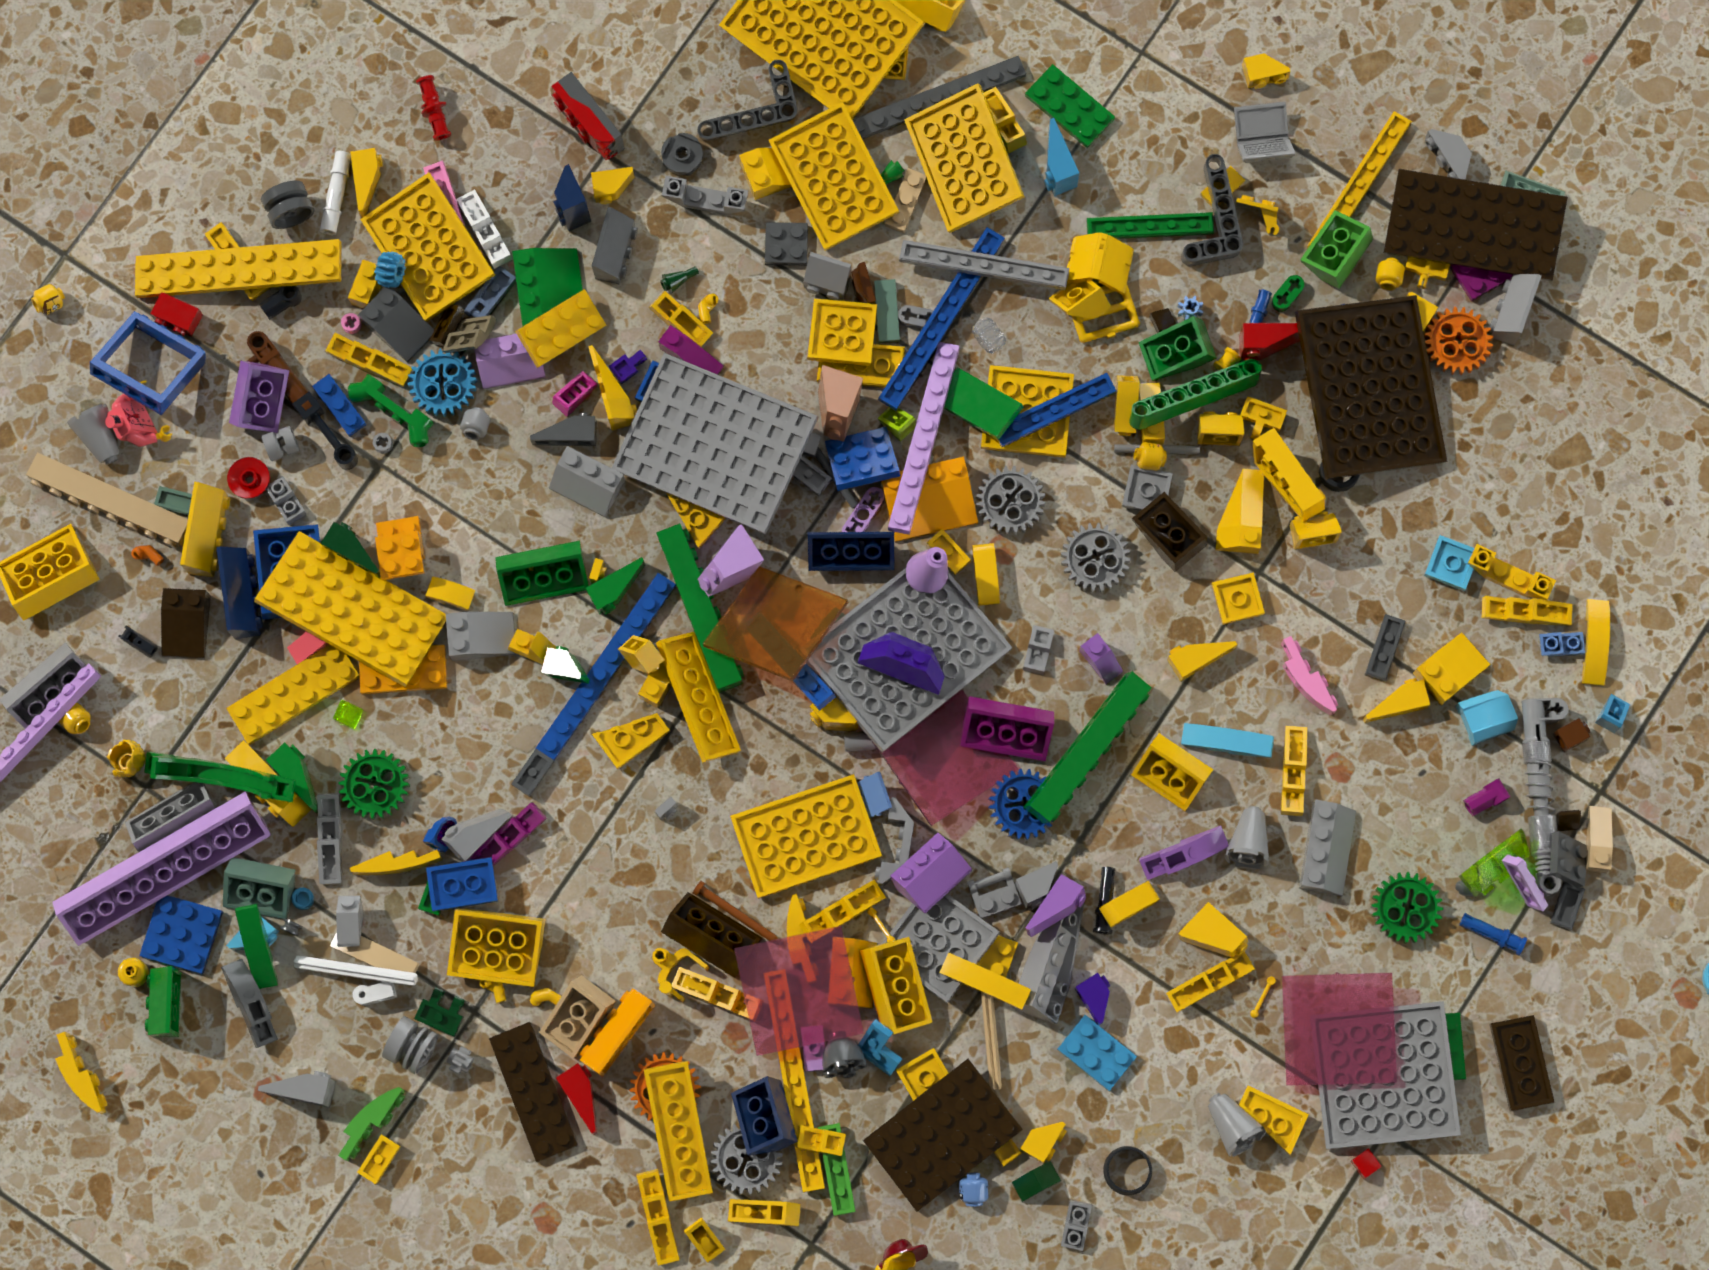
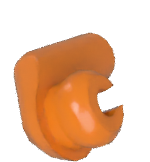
M151 545L137 546L131 551V556L136 560L150 559L156 566H159L164 561V558Z

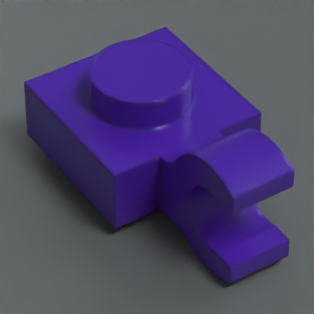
M639 350L630 358L624 354L608 367L622 385L638 373L636 366L643 364L647 358Z

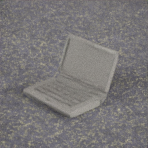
M1286 102L1234 107L1237 146L1243 162H1260L1263 159L1271 158L1278 160L1295 156V151L1288 137Z

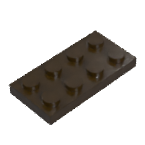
M1534 1015L1489 1024L1509 1111L1555 1103Z

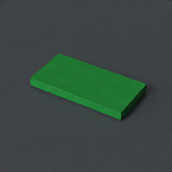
M958 367L953 373L944 409L997 440L1000 439L1024 408L1022 403Z

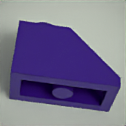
M1096 973L1077 985L1075 991L1096 1024L1100 1026L1104 1021L1110 984L1104 975L1100 977L1099 973Z

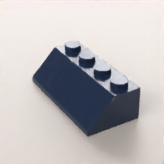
M808 532V571L895 570L894 532Z
M216 547L227 631L235 640L260 636L263 621L262 617L258 616L257 608H260V605L254 602L257 596L255 594V587H258L256 574L253 575L252 567H255L254 555L250 554L246 548Z

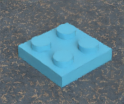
M1439 535L1424 576L1465 591L1473 572V568L1467 563L1474 548Z

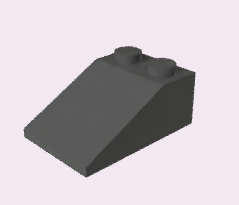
M384 287L358 314L361 322L407 363L429 341L434 332V329L391 287Z

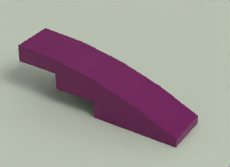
M534 802L529 803L498 832H494L466 861L492 857L494 866L547 819Z

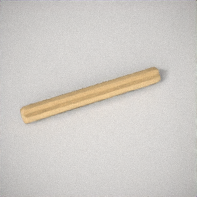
M981 992L989 1085L992 1090H1000L1002 1083L994 998Z

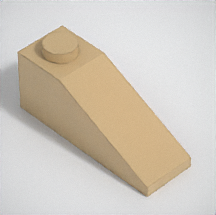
M1589 806L1586 837V871L1607 873L1611 870L1613 852L1612 808Z

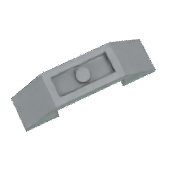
M666 176L662 197L685 208L725 215L745 211L749 191L728 187L727 192L687 185V179Z
M891 797L890 801L892 808L886 810L884 815L888 816V822L905 824V826H900L898 839L902 840V846L897 848L895 861H899V864L881 861V867H876L875 880H879L878 886L882 887L892 880L890 875L909 859L914 828L913 820L894 797Z

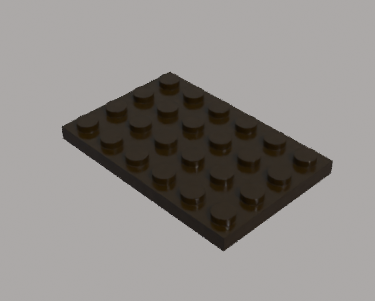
M968 1058L871 1133L863 1142L916 1212H918L1023 1129Z

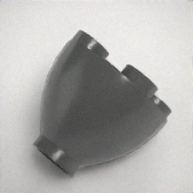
M837 1031L829 1035V1042L824 1049L822 1057L825 1078H833L837 1075L850 1078L856 1075L857 1070L867 1067L861 1048L846 1035L845 1031Z

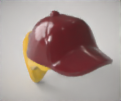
M899 1239L885 1249L883 1261L876 1266L875 1270H907L910 1267H914L916 1262L927 1257L928 1248L924 1244L912 1246L908 1240Z

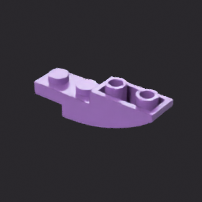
M1218 826L1180 840V843L1141 857L1139 861L1147 880L1165 873L1169 875L1198 863L1227 848L1229 844L1222 826Z

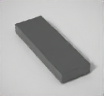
M1387 614L1384 615L1365 672L1366 676L1383 682L1386 681L1406 622L1405 620Z

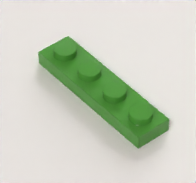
M840 1123L818 1127V1129L841 1133ZM844 1147L842 1156L822 1153L833 1215L837 1216L856 1212Z

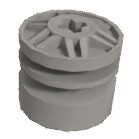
M404 1016L397 1023L388 1038L382 1057L394 1064H397L404 1057L402 1068L407 1070L411 1066L410 1072L417 1075L431 1058L438 1034L432 1031L428 1035L429 1029L426 1027L416 1034L418 1023Z

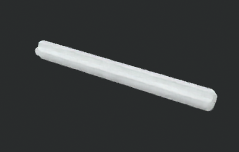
M299 955L294 959V967L297 969L415 986L418 981L417 974L412 972Z

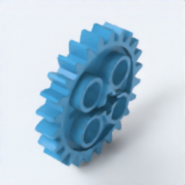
M439 348L436 355L433 350L430 352V357L423 354L424 361L422 362L417 359L418 367H411L415 374H408L409 379L412 380V382L408 383L409 388H414L409 391L411 396H415L413 398L414 403L420 402L418 405L420 410L426 407L425 411L427 414L433 410L435 417L438 416L439 411L442 412L444 417H446L447 411L455 415L454 409L456 408L462 412V404L469 406L466 399H474L470 391H477L476 386L472 385L477 383V379L472 377L476 372L474 369H471V362L465 363L467 360L465 356L459 359L458 351L454 355L451 352L443 354L441 348ZM441 365L444 366V367H443V377H444V379H445V381H446V382H444L445 400H441V399H442V389H441V386H440V383L442 382V381H441V373H440V366H441ZM451 368L458 369L455 375H448L447 373ZM429 370L437 371L433 377L426 376ZM451 389H459L456 395H448ZM431 390L438 391L434 397L427 396Z

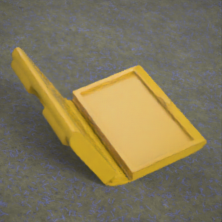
M1099 232L1074 237L1067 268H1070L1067 284L1096 279L1108 288L1125 295L1134 249L1105 233Z

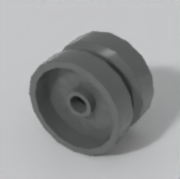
M298 180L283 182L268 189L261 196V202L265 211L269 212L267 216L273 228L286 229L294 227L308 220L314 214V207L310 198H307L308 193L303 182Z

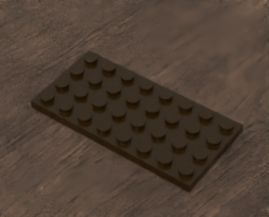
M1398 169L1383 253L1511 275L1538 274L1541 275V280L1553 281L1568 197Z

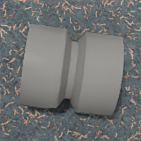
M291 426L279 429L277 434L270 432L262 435L265 449L271 461L282 458L284 453L291 455L300 451ZM281 439H284L286 444L283 447H281L279 441Z

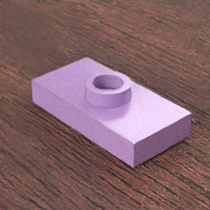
M823 1025L801 1027L805 1072L823 1070L822 1057L825 1049Z

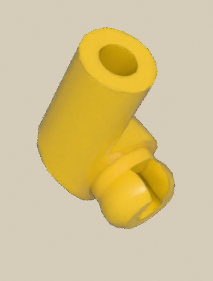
M479 981L482 988L494 992L496 1003L507 1001L503 983Z

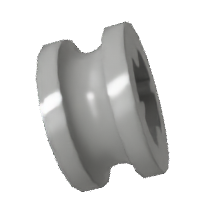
M379 433L373 438V446L377 452L385 454L391 451L393 442L388 434ZM380 439H383L384 441L388 440V442H386V447H382L381 445L377 446V444H380Z

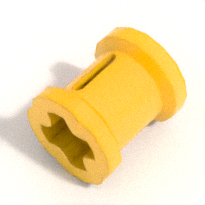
M1226 347L1225 353L1213 365L1218 371L1230 367L1241 360L1239 354Z

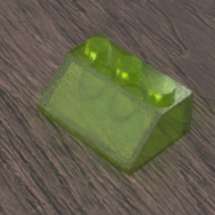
M1522 828L1459 876L1474 897L1480 893L1485 896L1495 888L1492 885L1498 880L1501 884L1510 877L1501 861L1506 855L1520 857L1523 860L1530 856L1525 833Z

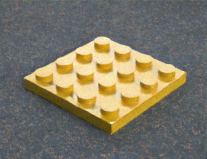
M994 365L989 367L988 385L1022 403L1024 408L1020 413L1073 389L1074 374ZM1070 415L1002 448L997 439L982 431L981 449L1066 458Z

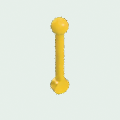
M872 907L869 908L867 913L877 922L887 937V942L894 941L895 938L888 933L876 915L877 911Z
M1273 976L1267 978V985L1255 1009L1250 1012L1252 1018L1259 1016L1258 1011L1271 985H1274L1276 982Z

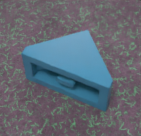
M1611 694L1595 723L1615 733L1623 725L1630 704Z

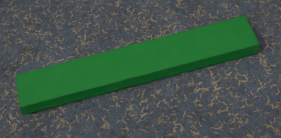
M1213 212L1087 218L1086 220L1087 234L1100 232L1116 239L1214 235Z

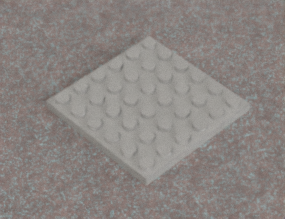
M1444 1001L1310 1015L1326 1149L1461 1136Z

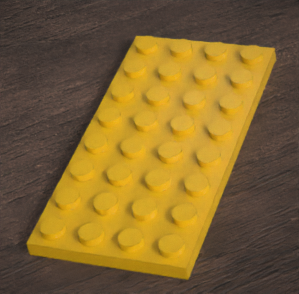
M299 531L255 597L254 602L406 687L446 624V614L389 581H382L381 577H376L373 572L365 571L361 567L356 566L353 561L337 555L338 553L323 547L320 542Z

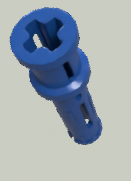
M1464 913L1459 926L1497 942V945L1501 948L1506 947L1515 951L1518 956H1520L1527 941L1526 937L1521 938L1512 934L1509 929H1499L1467 913Z

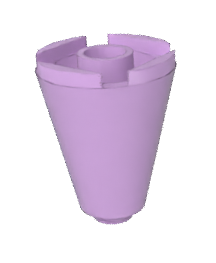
M933 547L919 552L910 558L906 566V579L910 586L921 593H935L945 585L948 579L947 554L943 549Z

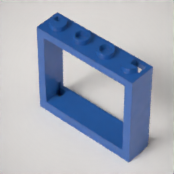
M134 311L90 361V374L162 415L205 365L206 352L200 346L186 341L181 335H176L165 326L151 321L146 315H141ZM135 328L191 359L161 395L106 363Z

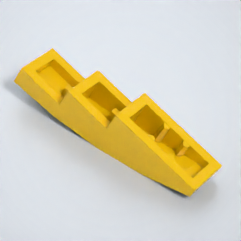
M336 332L325 350L326 353L350 365L402 387L412 370L407 364L375 348L373 350L355 340L353 342Z
M1484 596L1482 597V618L1529 624L1571 626L1572 604L1536 598L1527 600L1514 597Z
M1285 726L1281 815L1303 816L1307 727Z
M412 850L396 858L391 851H388L350 867V871L354 875L377 876L397 874L424 868L443 861V858L438 850L420 857Z
M874 879L842 897L839 901L826 907L813 917L805 920L800 924V927L810 943H813L881 902L886 897Z
M1244 951L1241 955L1237 954L1234 958L1231 957L1166 994L1176 1012H1179L1254 971L1255 968Z
M951 953L947 954L939 972L978 992H982L1020 1010L1023 1009L1031 989Z
M682 967L678 968L672 983V988L753 1021H756L764 1002L762 999Z
M654 1169L636 1174L657 1264L659 1266L679 1261V1254L659 1170Z

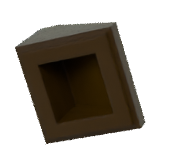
M1169 308L1150 313L1149 318L1157 333L1176 325Z
M1560 811L1555 815L1557 831H1570L1579 828L1581 811Z

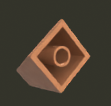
M823 365L818 388L823 435L830 439L844 442L860 401L863 378Z

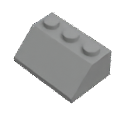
M1513 274L1510 280L1506 279L1502 290L1505 292L1504 299H1499L1496 311H1499L1497 318L1493 317L1489 327L1492 330L1491 336H1493V339L1513 346L1516 344L1526 323L1541 275Z
M567 446L556 465L549 489L606 517L625 483L624 474Z

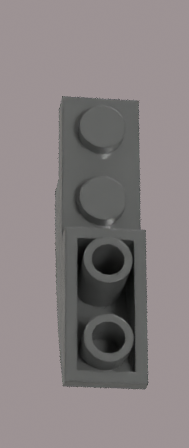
M243 959L222 966L221 969L235 1004L241 1010L255 1048L278 1040L270 1020L272 1016Z

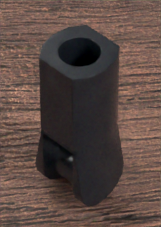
M125 626V631L122 635H118V637L151 658L157 651L158 646L130 627ZM132 634L136 635L133 642H130L129 639Z

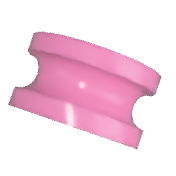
M348 313L342 317L341 325L346 333L355 334L361 329V321L356 314ZM350 319L354 322L355 326L353 328L350 326L346 327Z

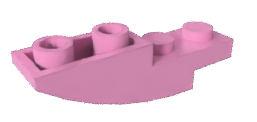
M1292 636L1283 639L1281 645L1289 661L1284 663L1283 668L1294 686L1321 711L1330 716L1335 714L1338 703L1334 695L1329 694L1327 690L1328 683L1324 675L1320 676L1318 671L1310 674V665L1306 659H1302L1300 655L1301 647L1298 641H1293Z

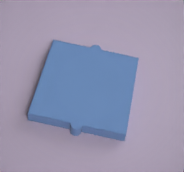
M880 772L864 776L863 780L857 782L869 819L876 815L881 816L882 812L892 808Z

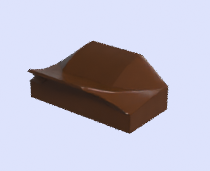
M861 262L851 272L856 300L859 303L876 304L866 263Z

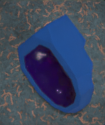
M449 816L442 817L436 821L432 828L427 831L423 839L424 844L434 850L445 853L449 847L441 839L450 827L457 824L456 819Z

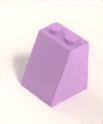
M742 524L735 529L697 579L701 589L705 591L708 597L748 580L764 561Z

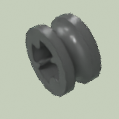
M285 918V924L280 928L298 936V930L302 929L303 926Z

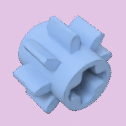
M1185 296L1184 303H1178L1177 307L1182 309L1178 312V316H1183L1185 320L1193 316L1197 317V315L1202 316L1203 311L1199 308L1203 306V302L1198 303L1196 296L1193 299H1188Z

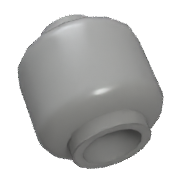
M482 408L468 409L464 412L460 425L463 435L470 440H479L485 437L490 424V417Z

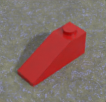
M577 1063L556 1077L590 1132L595 1135L597 1133L593 1087L589 1079L592 1075L586 1065L581 1067Z

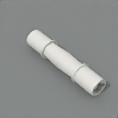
M336 151L333 167L330 172L332 177L319 230L327 235H336L339 218L342 213L340 209L351 164V154L345 151Z

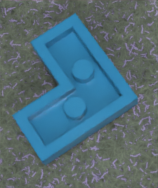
M875 1019L858 1046L867 1060L891 1076L902 1061V1058L885 1046L893 1032Z

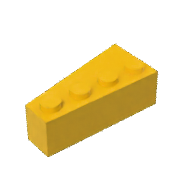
M1275 428L1253 440L1254 464L1303 522L1325 510L1326 497L1324 493L1315 486L1311 477L1305 472Z

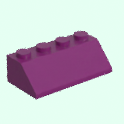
M969 696L960 746L1046 761L1054 728V711Z

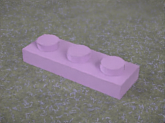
M1506 855L1501 861L1527 906L1544 911L1548 904L1544 898V893L1535 882V877L1530 874L1527 863L1520 857Z

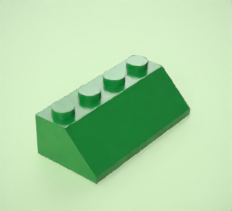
M580 540L495 557L496 571L505 606L585 591V588L589 586Z

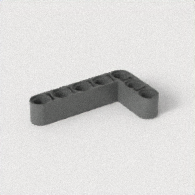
M774 60L769 65L768 74L775 104L705 120L697 128L699 138L704 141H710L793 120L797 114V104L786 63L782 60ZM780 65L783 67L784 72L781 75H775L772 72V67ZM781 85L786 86L789 90V93L785 96H781L777 92V88ZM784 106H791L794 110L793 115L785 116L782 113V108ZM764 111H771L774 118L771 121H765L762 118V113ZM746 115L751 116L753 124L751 126H744L741 119ZM728 120L732 122L733 128L730 131H724L721 127L723 121ZM708 125L712 128L713 132L710 136H704L701 133L703 126Z
M1211 154L1207 157L1204 164V174L1219 237L1187 244L1181 254V260L1187 266H1196L1234 258L1239 255L1243 247V239L1223 157L1218 154ZM1216 162L1219 165V169H1211L1209 163ZM1220 182L1224 188L1218 190L1214 187L1213 183ZM1225 202L1228 205V209H1220L1218 203ZM1223 223H1231L1233 225V229L1226 230L1223 227ZM1234 242L1237 244L1238 249H1229L1227 243ZM1207 247H1215L1217 254H1209ZM1194 251L1197 257L1191 259L1187 257L1186 252Z

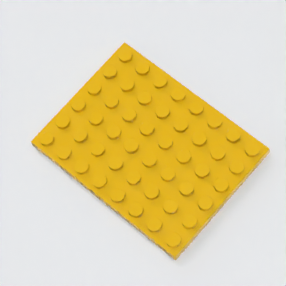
M737 0L719 26L770 64L774 60L784 61L787 65L791 81L828 109L843 102L850 117L854 119L925 23L895 0ZM775 65V66H773V67H774L775 69H777L779 72H781V73L784 72V69H783L782 66H780V65Z

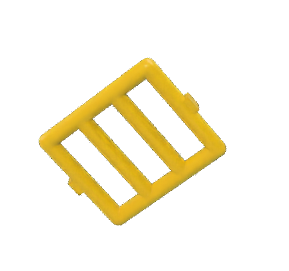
M1128 285L1126 286L1125 295H1122L1124 301L1111 305V308L1102 316L1127 309L1130 321L1086 333L1083 322L1092 319L1072 316L1081 343L1107 337V339L1113 338L1117 333L1140 326ZM1107 286L1101 287L1104 294L1115 292Z

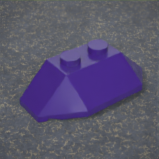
M894 632L864 644L858 660V664L937 695L940 693L945 677L932 647Z

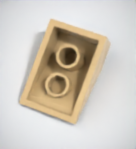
M581 975L570 982L539 1033L574 1059L607 1017L616 1001Z

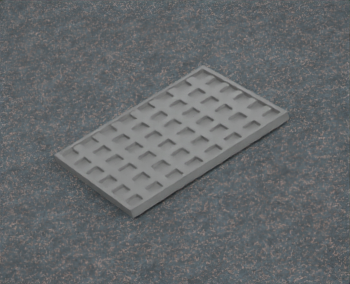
M664 353L612 469L766 534L819 417Z

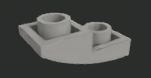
M283 476L268 485L266 490L288 525L307 515Z
M1070 1199L1061 1246L1083 1251L1092 1204Z

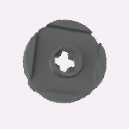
M678 133V135L667 138L661 149L663 165L676 175L689 176L693 174L703 161V151L700 142L696 137L688 133ZM686 150L687 157L679 158L677 152Z

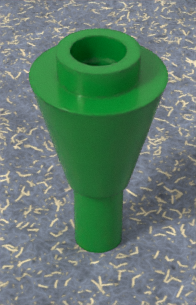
M891 160L880 175L887 185L904 177L902 173L905 170L898 161L893 163Z

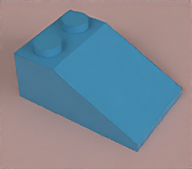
M1052 118L1049 124L1047 168L1044 182L1047 190H1052L1053 195L1057 196L1078 186L1079 171L1055 119Z

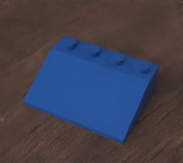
M318 524L253 530L259 591L299 531L320 542ZM261 606L262 620L282 618Z

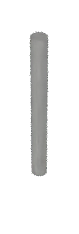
M1114 444V453H1134L1135 449L1139 448L1140 445ZM1162 445L1167 454H1200V446Z

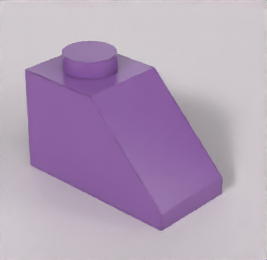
M1098 633L1080 646V653L1105 684L1123 672L1112 650Z

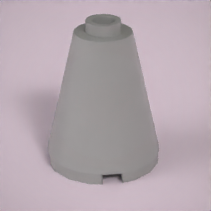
M106 403L81 412L79 419H76L74 416L67 423L100 463L105 462L106 465H109L118 460L116 456L120 452L113 428H108L105 424L109 410Z
M1250 806L1243 810L1225 853V860L1228 863L1232 860L1236 862V867L1252 870L1260 869L1261 865L1268 866L1269 853L1265 813L1261 811V808Z
M1217 1093L1209 1099V1111L1226 1152L1230 1157L1231 1155L1234 1157L1252 1147L1251 1143L1254 1142L1255 1138L1259 1141L1265 1135L1266 1130L1227 1094L1221 1095Z

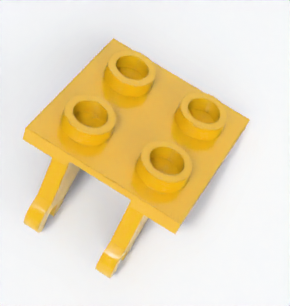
M1246 195L1236 198V202L1260 207L1266 225V232L1269 234L1271 228L1274 227L1273 235L1278 234V207H1274L1275 202L1262 199V203L1254 202L1255 197Z

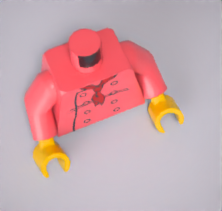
M141 381L140 383L145 385L147 381ZM125 394L120 395L111 406L112 410L107 413L105 424L108 428H113L119 440L128 441L138 447L156 443L159 439L163 442H168L172 437L173 433L165 434L170 430L168 425L162 426L160 433H157L145 406Z

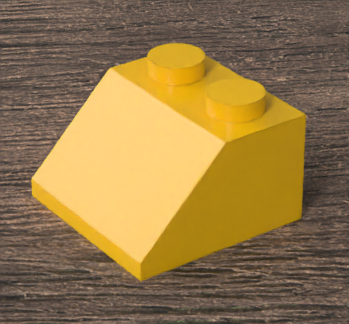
M756 148L739 155L740 165L754 200L792 187L772 148Z
M1212 411L1199 414L1197 444L1240 446L1244 436L1242 415H1237L1234 412L1217 415Z
M1327 511L1320 512L1305 522L1299 516H1296L1290 523L1294 550L1337 543L1342 533L1335 514H1328Z
M837 697L820 711L813 703L809 706L810 719L818 728L822 726L825 730L857 731L859 729L857 720Z

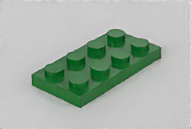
M1053 64L1025 92L1026 98L1051 119L1054 118L1058 125L1086 148L1115 120V116Z

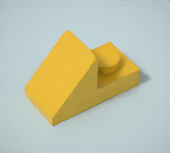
M519 629L516 630L508 646V650L542 665L544 664L547 648L556 649V646L541 632L537 631L536 635L533 636Z
M702 1217L684 1230L707 1263L726 1250Z

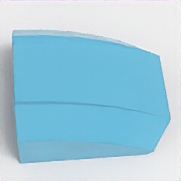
M1499 690L1461 701L1456 705L1472 746L1515 730L1518 721L1517 714L1509 695Z

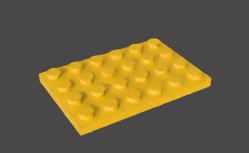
M977 83L904 119L947 232L952 233L1025 198L980 84Z
M843 102L768 140L825 251L900 213Z
M430 172L360 219L381 253L396 252L405 259L404 266L406 269L404 270L405 275L402 278L401 284L426 322L496 275Z
M854 774L730 816L758 899L882 857Z

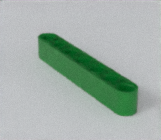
M1249 359L1137 401L1132 406L1129 423L1135 429H1145L1252 388L1259 382L1262 365L1255 359Z

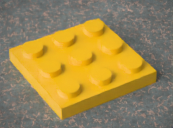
M814 298L807 360L871 366L877 304Z

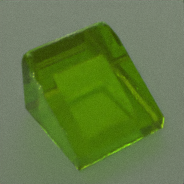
M341 699L333 720L355 729L363 709Z

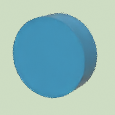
M298 888L293 892L291 900L296 908L307 910L314 903V894L307 888Z

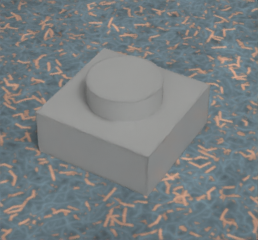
M670 797L655 810V813L661 821L664 818L669 819L677 812L675 808L678 805Z

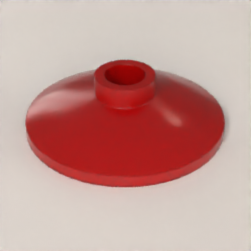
M244 457L232 464L227 474V483L230 490L236 496L244 499L260 496L267 489L270 482V473L267 466L261 460L254 457ZM248 477L254 478L251 483H247L246 480Z

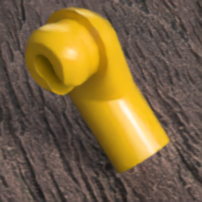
M708 294L698 305L700 321L703 324L711 322L709 312L719 301L716 294Z
M549 988L536 990L531 994L530 1003L533 1006H539L544 1001H550L557 1005L562 996Z

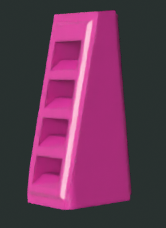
M581 371L553 396L552 404L567 417L587 398L598 384L584 371ZM582 381V382L585 383L588 387H587V388L583 387L579 382ZM574 387H576L581 393L579 394V393L574 389ZM570 393L575 399H572L567 394Z

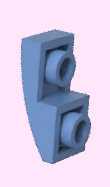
M1583 632L1539 634L1541 656L1585 654Z

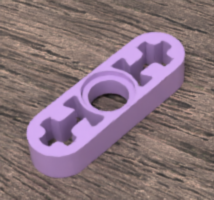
M872 487L867 490L844 524L842 532H847V529L852 530L855 522L859 524L855 532H864L884 503V492L880 488ZM876 493H878L880 500H875L872 503V508H875L874 510H872L868 506L871 502L870 495H875ZM860 510H867L869 518L860 520L857 517V513Z

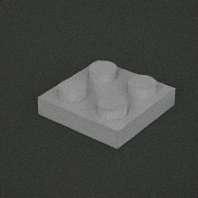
M1131 464L1122 507L1141 511L1163 492L1168 495L1173 473L1160 470H1144Z

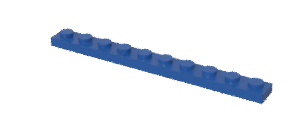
M986 227L971 252L995 255L1005 237ZM957 273L882 391L878 401L897 411L981 276Z
M657 573L588 672L589 684L581 683L535 749H538L555 761L624 662L625 658L618 648L633 635L638 637L643 635L675 589L676 584Z

